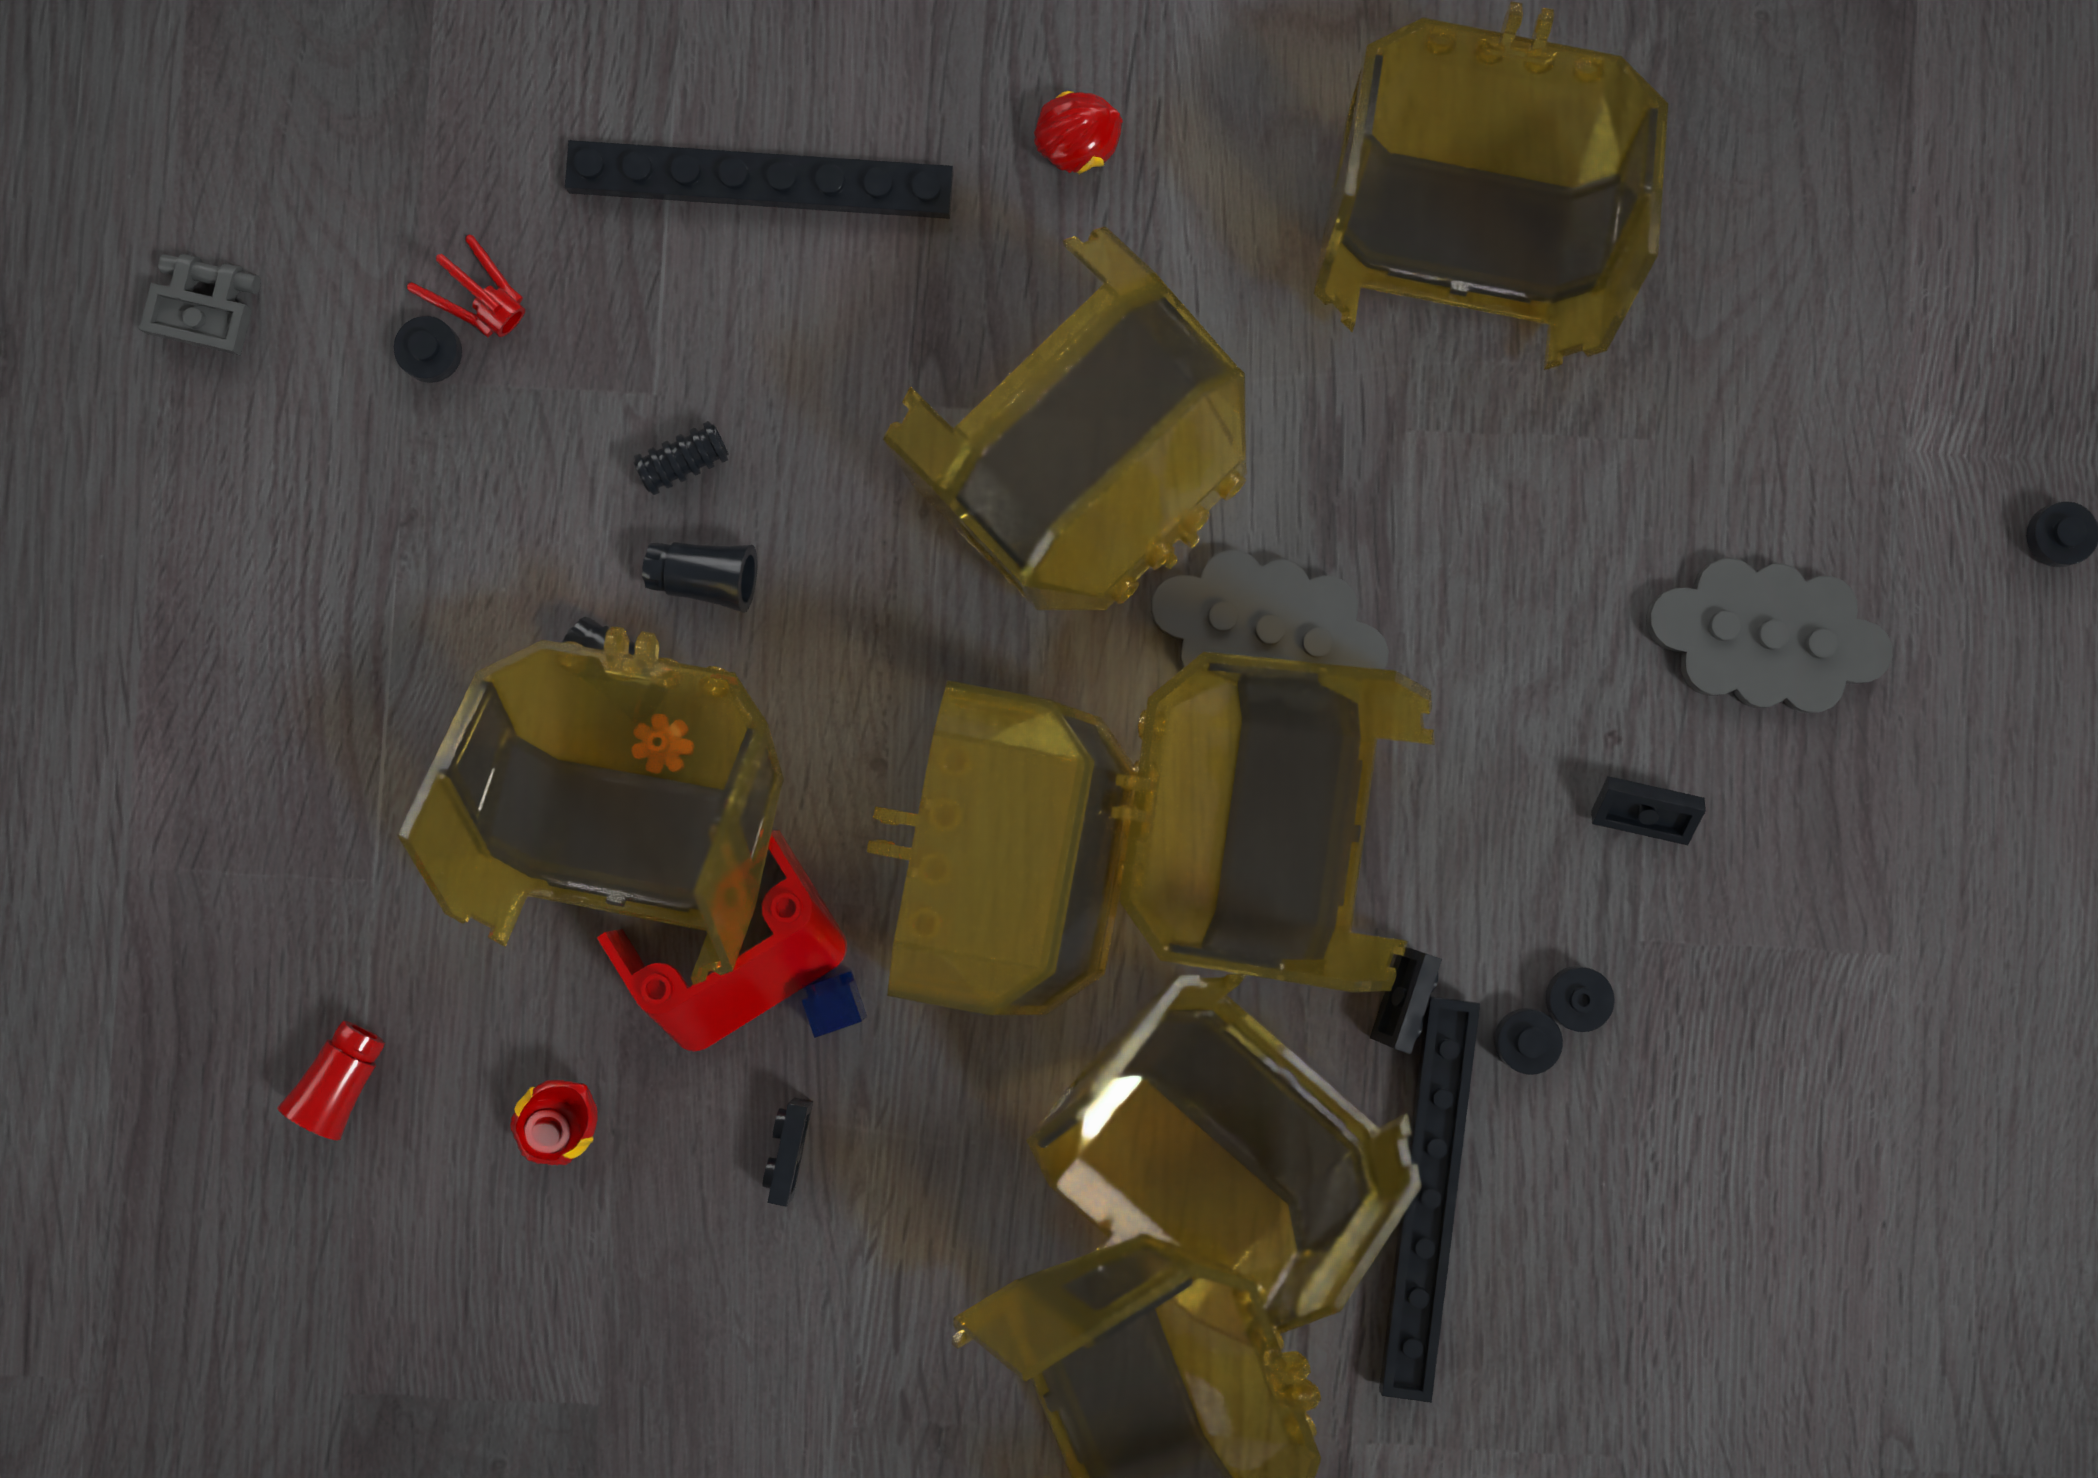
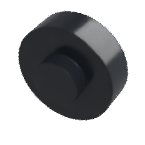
M420 316L409 320L400 328L394 341V355L399 366L410 376L422 382L435 383L445 380L456 371L462 358V344L456 332L445 322L431 316Z
M2059 502L2044 507L2034 514L2027 527V544L2031 553L2043 564L2051 567H2066L2077 564L2087 559L2096 549L2098 544V523L2093 514L2084 506L2075 502Z
M1580 966L1568 967L1558 972L1549 982L1545 996L1546 1006L1551 1017L1562 1027L1576 1032H1589L1600 1028L1610 1018L1615 1003L1614 992L1609 981L1598 971Z
M1523 1008L1508 1013L1499 1022L1495 1031L1494 1044L1499 1058L1505 1065L1517 1072L1534 1075L1547 1071L1558 1061L1563 1048V1038L1559 1026L1550 1016L1534 1009Z

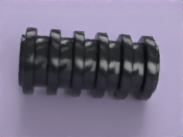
M707 421L703 423L704 429L700 431L692 428L689 430L691 435L685 438L680 434L676 436V442L672 444L669 441L663 442L662 449L656 450L652 447L648 449L649 455L643 457L641 454H637L634 456L635 468L648 492L656 495L660 493L659 487L665 485L669 489L673 487L672 481L676 479L683 482L687 480L686 475L691 472L696 476L701 473L700 468L707 466L708 469L715 466L714 461L719 459L722 463L728 461L727 455L729 453L714 424Z

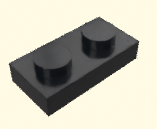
M1607 776L1591 810L1592 824L1689 845L1706 812L1704 797Z
M1400 945L1370 1039L1411 1054L1415 1040L1422 1031V1019L1430 994L1434 991L1438 982L1441 958Z
M794 1097L788 1103L787 1109L779 1108L777 1112L773 1138L780 1139L777 1158H768L762 1184L763 1187L770 1188L767 1203L787 1207L794 1198L813 1101Z

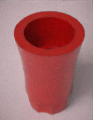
M343 1021L335 1031L332 1040L328 1039L301 1080L277 1107L278 1111L290 1121L312 1133L332 1140H341L358 1097L376 1067L375 1060L385 1045L382 1041L383 1039L354 1023Z

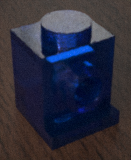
M852 970L805 986L807 997L802 999V1003L814 1038L857 1024L868 1017Z

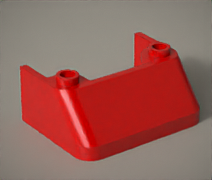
M768 830L760 835L786 876V879L773 886L766 893L762 902V914L773 935L690 987L680 972L672 965L653 963L645 966L623 929L604 932L597 937L639 1007L680 1047L686 1050L701 1051L710 1047L836 968L846 956L847 940L844 933L780 830Z

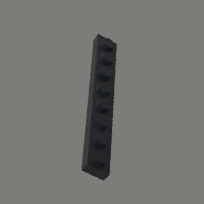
M568 140L565 189L569 194L950 219L954 172L953 166Z
M1430 996L1426 1007L1379 1392L1385 1397L1432 1403L1480 1003Z

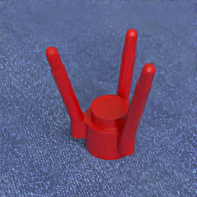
M467 235L465 240L499 289L496 290L491 285L484 289L481 288L443 254H438L436 261L476 297L472 307L477 311V314L415 283H408L407 289L409 292L475 326L487 337L491 336L493 332L499 337H504L518 325L525 313V308L520 304L523 297L509 285L473 235Z

